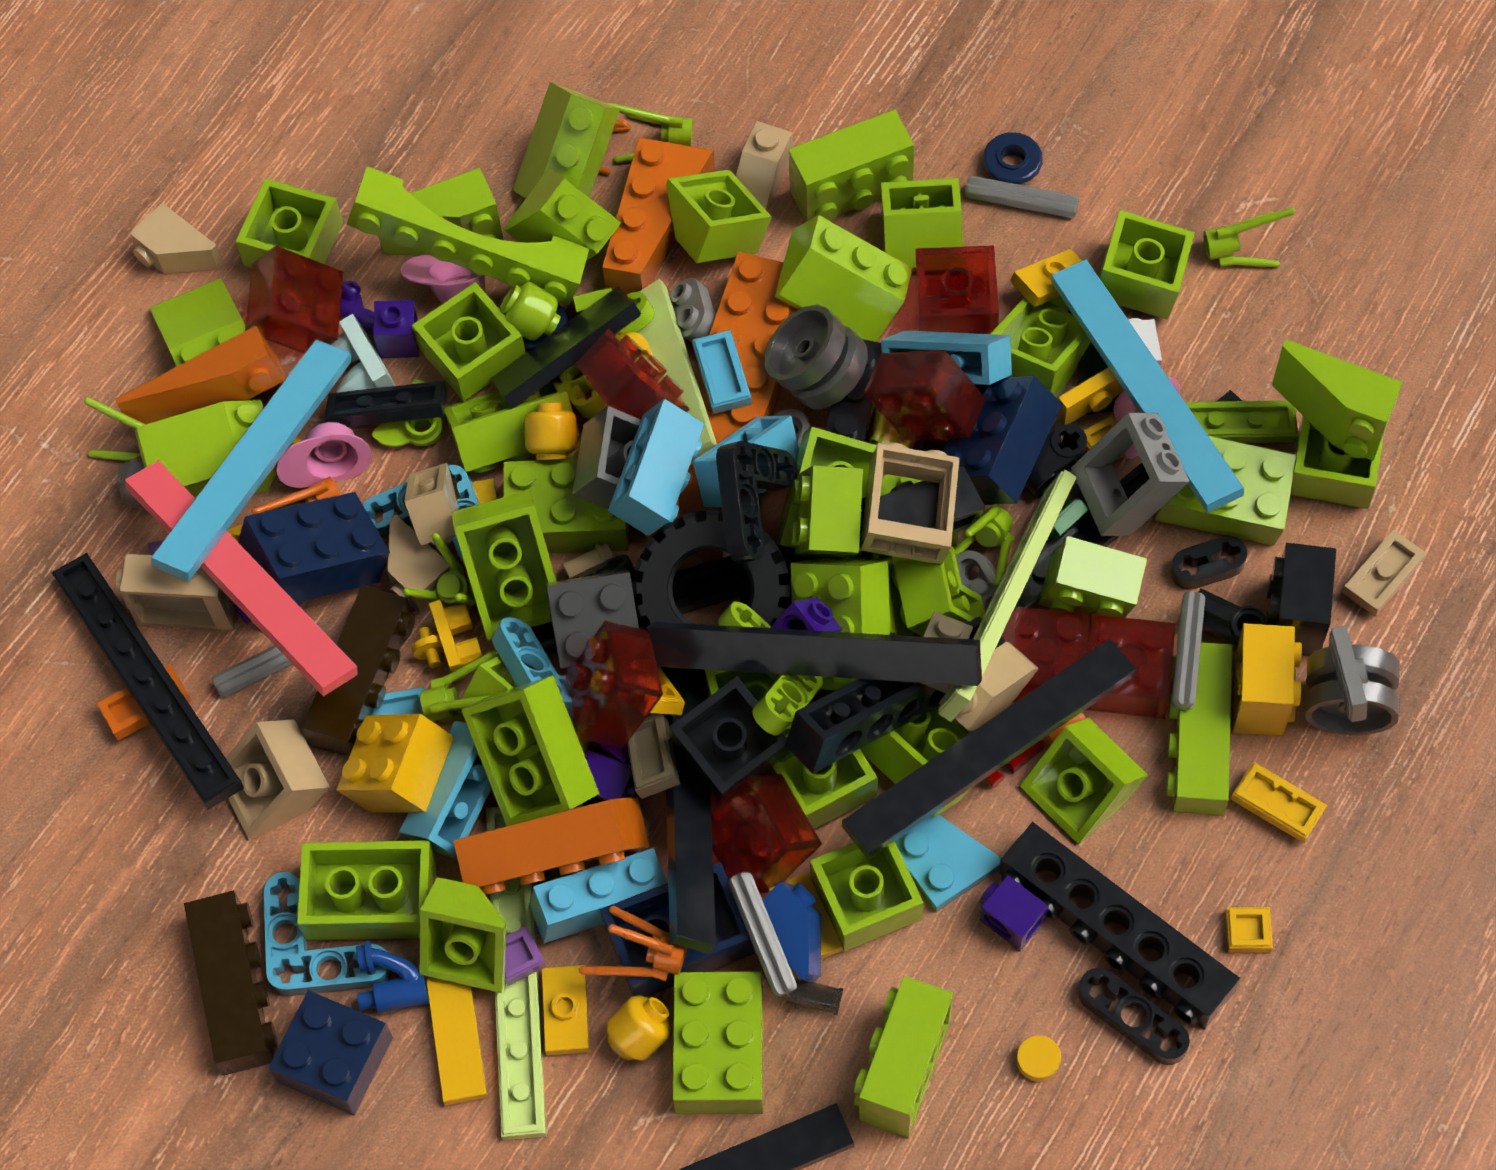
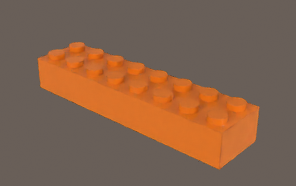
M739 251L709 335L731 330L751 394L752 404L713 414L698 366L695 377L717 444L756 417L773 416L782 386L772 379L766 371L765 352L769 340L779 325L791 314L798 311V309L775 297L784 262ZM691 464L688 469L691 477L685 489L679 494L676 503L679 506V511L675 519L697 511H722L721 507L703 506L694 465ZM659 528L657 531H655L649 536L646 535V541L648 542V540L652 536H654L661 528ZM703 550L693 555L716 560L726 557L727 553L720 550Z

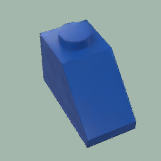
M780 881L762 901L789 966L802 980L815 982L821 976V914L813 906L816 899L800 883L794 886L793 884Z

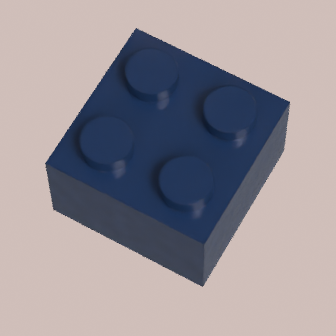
M308 990L268 1068L278 1083L355 1116L393 1037L385 1022Z

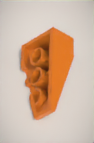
M254 326L115 398V401L125 415L144 424H149L223 401L257 399L280 387L289 375L258 327Z

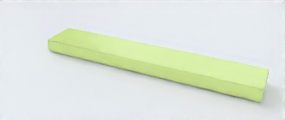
M658 279L639 291L647 297L654 308L655 314L650 324L638 331V333L644 336L650 345L652 363L649 367V372L658 401L660 402L665 398L704 423L699 438L702 441V446L697 456L691 461V465L696 458L717 445L680 327L677 324V318L667 287Z

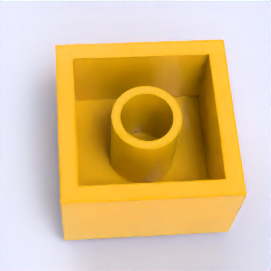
M1243 624L1234 656L1233 733L1283 736L1287 723L1294 722L1296 706L1300 705L1301 681H1295L1296 667L1300 668L1302 658V643L1295 642V627Z
M420 713L367 715L358 728L355 744L349 759L343 766L342 776L336 791L371 813L426 812L454 736Z

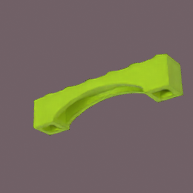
M368 166L366 167L346 225L357 228L363 233L373 234L390 240L402 247L412 248L431 255L440 261L464 267L476 274L497 279L510 286L514 284L521 286L526 282H532L554 295L559 303L570 305L580 285L590 248L555 235L552 236L550 241L525 243L500 240L469 231L445 220L422 205L403 187V179Z

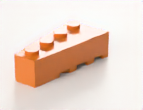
M638 138L616 219L621 224L610 238L602 266L605 288L610 287L613 290L619 286L627 295L631 292H639L652 284L666 260L669 248L674 241H677L666 188L668 178L715 172L713 150Z
M638 797L610 799L453 840L463 883L479 886L485 895L505 891V882L519 879L521 886L546 880L545 872L559 869L560 876L585 870V862L599 859L600 866L625 860L624 853L650 847Z

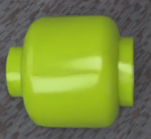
M526 282L521 286L514 284L500 306V310L506 316V320L514 325L522 337L530 341L538 339L543 333L550 336L561 318L556 313L558 307L557 298L532 282Z

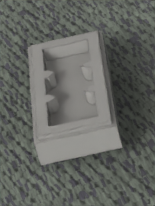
M1346 625L1331 628L1329 649L1348 719L1351 722L1366 720L1367 699L1362 684L1368 683V677L1363 658L1355 659Z

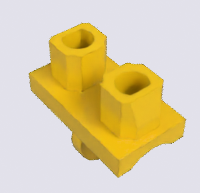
M441 600L429 603L438 635H432L430 627L420 628L418 630L420 639L411 647L413 656L420 660L427 659L429 667L435 668L441 665L439 655L445 653L451 673L482 657L476 637L456 644L452 635L473 629L466 604L443 609ZM465 676L458 679L454 683L466 680Z

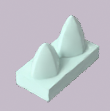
M351 314L339 321L345 332L334 340L332 346L351 353V363L359 359L361 362L349 370L339 384L336 393L396 386L366 331L355 316Z

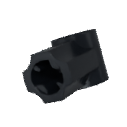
M1204 589L1198 591L1205 596L1202 631L1231 644L1232 650L1235 653L1241 635L1239 630L1243 628L1244 623L1268 625L1267 616L1257 607H1240Z

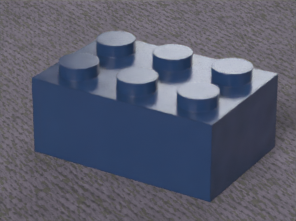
M1035 376L1004 378L990 385L974 384L968 393V398L953 425V430L942 452H945L948 456L960 458L959 467L964 466L984 505L1017 504L1062 403Z
M356 492L245 516L238 543L296 603L360 588L361 585L368 586L380 583L390 554Z
M721 862L713 865L716 947L709 954L687 948L680 972H711L755 954L754 946L728 885V878ZM668 883L600 909L604 927L620 966L653 967V963L646 962L649 947L610 933L608 931L610 924L651 938L653 936L612 915L609 912V908L616 906L670 933ZM668 973L666 981L653 977L625 976L632 996L648 997L674 986V974Z

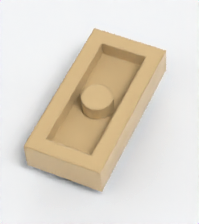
M1393 529L1346 583L1342 593L1376 617L1424 561L1427 553Z

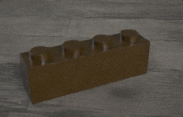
M361 585L337 642V646L357 665L358 675L325 696L317 690L302 725V731L308 745L350 756L357 738L358 728L363 723L365 716L372 715L374 709L379 710L386 694L384 684L388 674H394L399 665L401 656L399 648L403 638H409L413 631L415 615L411 612L408 598Z
M233 890L184 903L215 1065L222 1075L225 1076L270 1064L273 1060L271 1048L278 1047V1041L272 1021L267 1023L265 1021L263 1008L270 1006L264 981L258 982L255 968L261 967L262 964L256 942H249L247 928L253 927V919L248 902L241 904Z

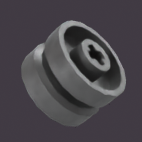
M820 305L806 306L791 314L779 325L769 340L765 352V369L769 376L782 387L789 389L791 394L802 404L812 409L828 408L841 401L854 389L862 377L868 361V350L863 339L850 327L844 326L841 320L828 308Z
M1352 645L1355 659L1363 658L1368 677V683L1362 684L1367 699L1366 720L1351 722L1348 719L1329 646L1314 651L1307 658L1306 684L1310 690L1306 692L1305 719L1312 726L1337 734L1364 735L1388 730L1398 723L1399 695L1395 690L1399 687L1400 661L1394 654L1381 648Z

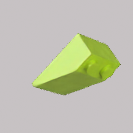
M480 167L410 193L422 205L445 220L469 231L504 240L497 204ZM378 236L384 254L426 255L423 252L402 247L395 242Z
M221 278L150 307L176 367L247 331L244 321Z
M1061 296L1036 307L1024 297L991 333L995 335H1010L1012 375L1006 378L1035 376L1056 398L1065 389L1078 366V362L1091 342L1074 315L1068 312L1069 308Z
M1286 339L1281 348L1272 386L1335 447L1344 450L1345 453L1352 457L1367 458L1374 461L1403 384L1402 381Z
M261 399L223 401L136 427L135 435L144 468L159 460L194 497H197L264 409ZM277 463L255 493L268 492L277 474Z

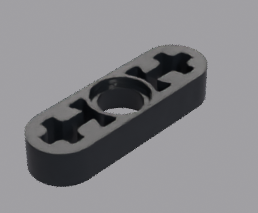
M1094 968L1083 975L1078 995L1081 1003L1088 1010L1161 1064L1173 1065L1185 1057L1190 1039L1187 1030L1180 1023L1107 969ZM1101 982L1106 983V994L1114 1001H1116L1119 993L1124 996L1118 1001L1114 1013L1108 1010L1111 1007V1000L1102 994L1096 998L1090 995L1092 989L1090 983L1096 986ZM1128 1006L1141 1008L1146 1015L1145 1023L1138 1027L1128 1026L1122 1020V1010ZM1153 1020L1159 1022L1155 1031L1162 1037L1168 1038L1172 1034L1178 1038L1176 1042L1178 1050L1172 1047L1167 1051L1160 1048L1162 1040L1153 1032H1151L1149 1039L1143 1037L1150 1030Z

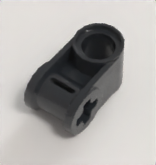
M1064 424L1047 436L1026 483V487L1035 498L1042 497L1045 489L1061 471H1071V467L1076 463V458L1078 461L1087 453V436L1079 426Z

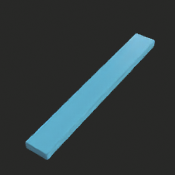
M1087 259L1052 274L1053 286L1138 412L1158 413L1166 427L1171 443L1182 461V466L1190 481L1188 485L1205 511L1208 513L1244 496V487Z
M317 339L313 342L151 557L152 567L187 582L191 580L350 365L351 353Z

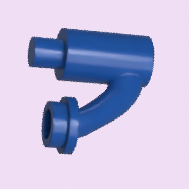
M370 940L364 941V945L356 946L361 972L369 970L370 973L376 972L375 965H379L400 976L398 979L374 983L372 991L358 993L357 999L360 1011L377 1008L378 1013H384L429 1003L426 977L419 974V969L414 964L398 955L372 948Z

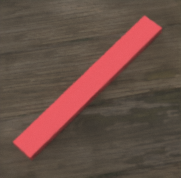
M159 460L125 479L126 489L168 533L172 531L196 499ZM226 531L200 566L207 575L323 696L357 676V665Z

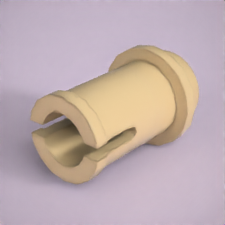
M596 543L594 544L595 549L562 563L569 579L612 558L613 554L607 543L601 546Z

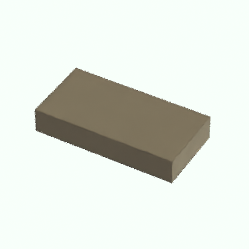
M655 713L624 725L635 791L639 797L643 799L679 785L678 769L673 743L670 740L669 722L666 715Z

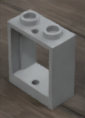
M1127 413L1071 467L1074 476L1077 477V483L1101 536H1131L1190 482L1182 466V461L1177 455L1166 432V427L1158 413ZM1134 444L1150 479L1128 499L1112 464Z

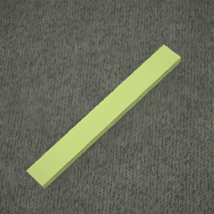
M1067 470L1061 471L1045 489L973 637L974 640H980L982 675L1077 478ZM951 684L940 705L939 715L951 722L971 701L977 686Z
M499 807L486 808L487 831L506 827ZM519 879L505 882L506 890L490 894V902L506 921V936L527 926L536 943L534 917L529 907L532 884L521 886ZM537 971L508 986L505 982L503 992H495L501 1137L503 1140L547 1137Z

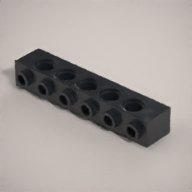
M980 616L966 623L973 626L969 639H973L982 621ZM1002 637L996 648L1006 642ZM857 679L797 710L785 746L813 774L940 706L938 703L946 693L919 682Z
M1033 821L1001 858L999 874L1002 875V881L1009 875L1049 906L1048 918L1052 920L1060 919L1070 927V933L1079 942L1086 946L1092 944L1102 951L1105 960L1113 968L1120 972L1127 970L1140 980L1138 983L1147 994L1156 999L1162 997L1174 1006L1175 1014L1185 1023L1192 1026L1197 1024L1205 1030L1235 993L1240 977ZM1041 870H1050L1057 875L1058 879L1046 883L1039 880L1036 873ZM1078 895L1085 896L1091 901L1092 905L1088 908L1080 909L1075 907L1070 902V899ZM1116 921L1125 927L1126 932L1114 935L1109 933L1104 925L1108 922ZM1145 947L1153 948L1159 952L1161 958L1157 961H1147L1141 957L1139 950ZM1177 974L1190 975L1196 985L1191 988H1183L1175 982L1174 976Z

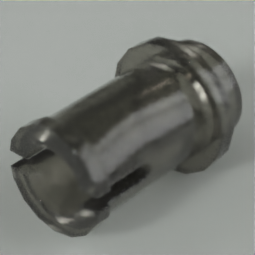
M794 978L797 988L793 992L788 993L787 1003L795 1005L794 1009L799 1010V1007L803 1006L838 1015L843 988Z

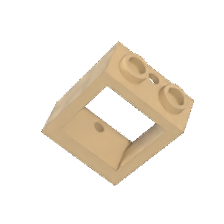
M878 443L869 464L860 550L942 565L952 543L960 458L948 456L945 452L939 450L920 451L909 449L899 443ZM883 473L940 483L935 529L878 519Z
M126 554L124 568H119L117 571L116 590L117 593H121L125 601V607L127 610H130L137 625L233 630L236 609L233 605L235 603L201 567L191 580L187 582L152 567L151 557L153 555Z

